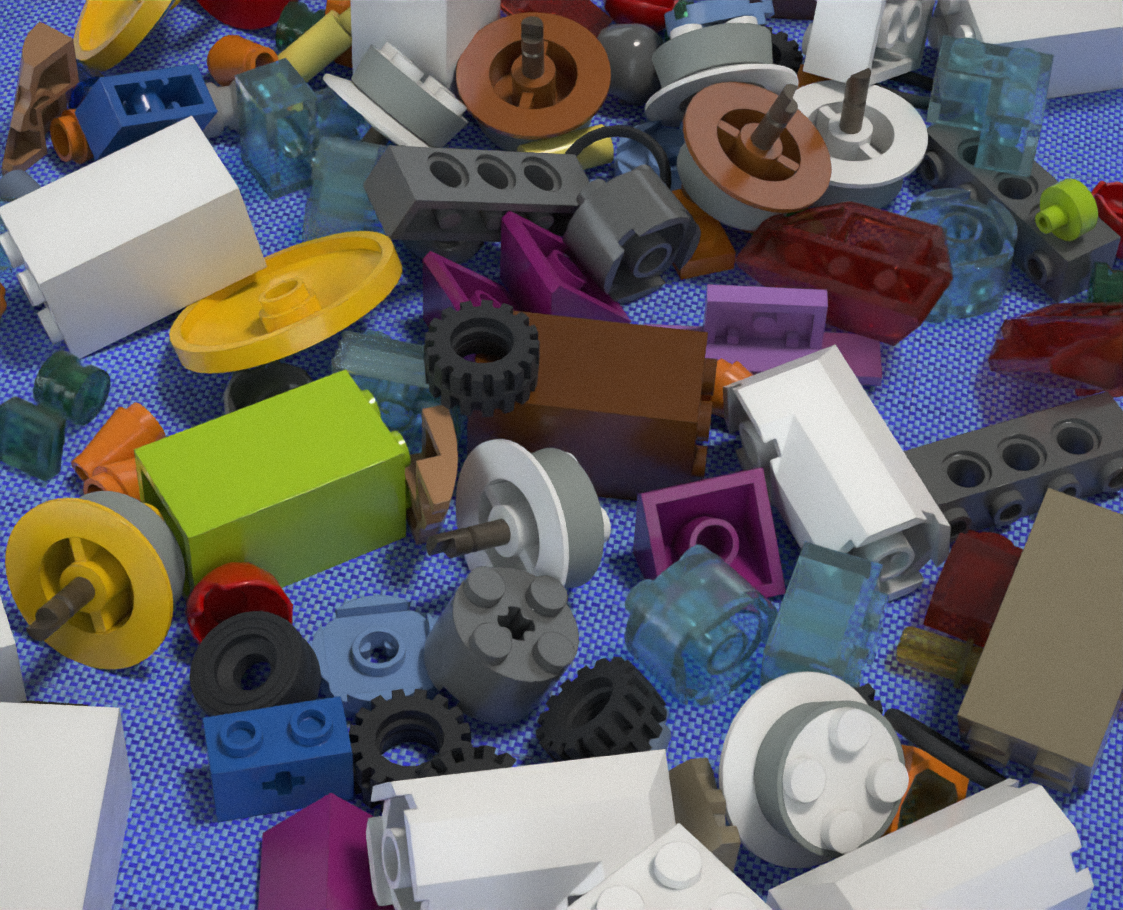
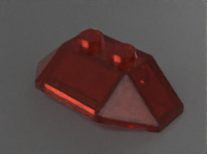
M853 201L809 208L789 217H785L784 214L773 215L761 223L735 258L738 267L764 287L827 290L828 310L825 324L892 346L898 344L921 326L954 279L947 237L941 226Z
M1123 302L1056 303L1004 320L1001 326L1003 335L996 339L988 358L989 367L992 372L1049 388L1074 389L1076 396H1087L1103 391H1108L1113 398L1123 396Z

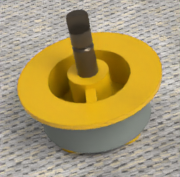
M96 491L87 493L79 498H57L45 501L29 510L19 519L9 536L6 547L5 568L8 585L19 611L29 624L26 631L34 640L45 641L54 650L71 660L89 667L111 670L139 664L152 655L166 638L172 622L173 607L180 598L184 587L185 565L175 536L164 522L160 511L154 506L113 491Z

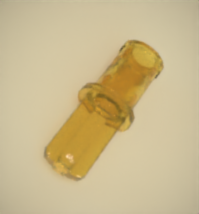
M909 626L901 634L896 650V660L901 664L954 680L953 687L960 689L961 684L969 686L984 648L974 646L975 639L970 637L966 643Z

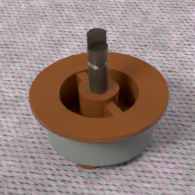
M529 12L503 17L479 30L458 59L456 82L462 103L467 107V111L477 120L480 129L486 137L507 151L517 152V147L521 144L553 138L589 127L593 116L599 111L607 98L611 83V68L604 47L588 29L573 20L559 15Z
M740 82L716 83L699 91L692 98L684 113L683 134L685 143L682 145L677 158V169L682 182L681 190L684 196L697 204L714 219L747 233H756L760 230L772 228L778 225L786 217L787 213L801 211L815 204L829 186L832 173L831 159L819 131L798 109V104L793 99L798 86L787 84L779 95L764 88Z

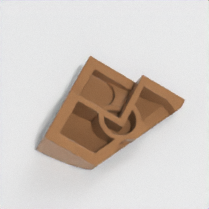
M40 21L28 33L22 48L13 112L2 163L3 176L13 170L26 171L48 154L45 134L50 131L51 121L54 118L61 117L62 112L68 109L65 93L79 83L73 38Z
M442 405L422 409V452L410 455L411 464L405 468V484L411 499V508L406 510V520L416 545L426 543L429 536L438 534L443 527L455 486L458 463L457 439L449 409Z

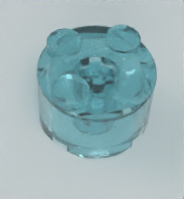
M321 136L311 179L314 180L311 196L307 198L302 242L352 231H372L386 235L384 229L380 227L381 223L363 187V183L388 146L337 136Z
M944 188L926 192L911 202L910 210L906 215H903L892 268V278L900 295L915 307V312L919 318L926 322L941 323L947 318H970L986 312L996 311L1001 307L1016 248L1018 228L1010 212L995 200L989 198L988 204L985 205L971 200V191L959 188Z
M695 545L689 548L679 561L668 567L654 581L652 579H645L639 582L629 592L624 604L625 609L630 613L624 635L625 646L628 652L670 693L686 705H688V699H694L700 706L709 705L721 700L737 689L750 677L758 666L750 657L762 641L770 648L778 629L779 617L776 607L719 555L712 553L703 545Z

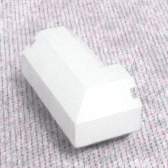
M836 344L723 387L724 418L729 433L739 430L743 445L742 448L735 450L743 471L758 467L763 468L771 506L777 507L832 603L844 605V597H848L855 608L868 610L913 592L924 581L919 570L930 559L938 568L949 557L950 524Z
M662 749L392 781L373 786L371 802L385 801L382 816L369 817L366 828L372 890L378 906L393 904L395 910H564L676 825L666 751Z
M1008 778L769 889L766 904L773 910H1086L1094 884L1088 867L1076 873L1070 853L1082 848L1077 830L1043 786L1029 783L1018 788L1020 780Z

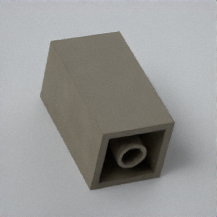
M1048 488L957 717L960 741L970 744L967 751L968 754L979 758L985 763L1005 768L1008 760L1034 769L1032 779L1038 783L1060 792L1071 793L1073 786L1088 791L1123 701V514Z

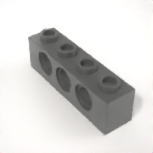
M972 108L927 128L928 145L925 156L916 168V172L928 185L932 186L953 205L962 217L967 218L982 232L996 249L1002 251L1027 274L1034 284L1039 285L1057 303L1110 279L1121 237L1099 217L1093 230L1072 241L1062 240L1052 232L1048 234L1041 232L1035 222V216L1040 212V197L1046 188L1058 183V181L979 110Z
M389 145L363 183V187L386 235L390 239L501 242V218L509 210L563 238L571 218L580 207L576 201L577 196L584 186L590 182L575 154Z
M1106 391L903 452L950 524V542H953L966 534L995 525H1009L1021 517L1039 512L1048 488L1078 499L1103 492L1112 493L1123 489V411L1110 393Z

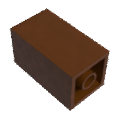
M513 311V315H517L521 311ZM523 312L529 317V326H536L538 340H540V361L536 389L534 392L530 391L529 400L523 405L514 401V411L506 414L498 408L494 409L493 417H482L481 410H473L472 415L467 416V457L478 445L494 439L510 440L524 447L530 453L544 448L560 449L571 453L576 458L593 484L597 497L637 501L639 493L704 479L708 446L695 444L696 440L708 442L713 401L701 400V395H714L718 360L705 358L708 332ZM479 353L476 354L475 362L491 363L501 358L491 354Z

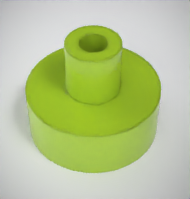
M1066 178L1042 192L1040 212L1036 214L1035 222L1041 232L1045 234L1052 232L1062 240L1072 241L1095 228L1098 221V209L1094 197L1083 183L1076 179Z

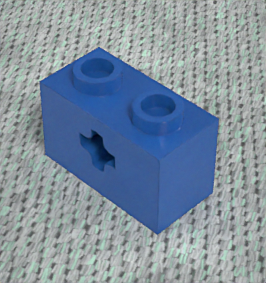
M189 64L100 77L74 113L95 161H98L190 116H193L203 131L218 113V110L197 64Z
M341 696L203 718L208 767L217 822L306 808L329 793L345 801L355 800L352 748Z

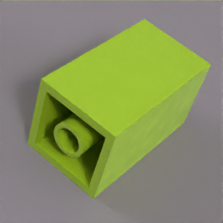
M346 369L134 449L140 500L142 503H148L160 511L164 522L172 531L181 549L185 565V582L181 595L186 602L193 588L206 574L226 563L250 562L270 572L283 588L406 537V510L411 508L410 494L405 484V468L411 464L408 447L398 431L390 432L381 419L378 404L372 393L368 389L361 391Z

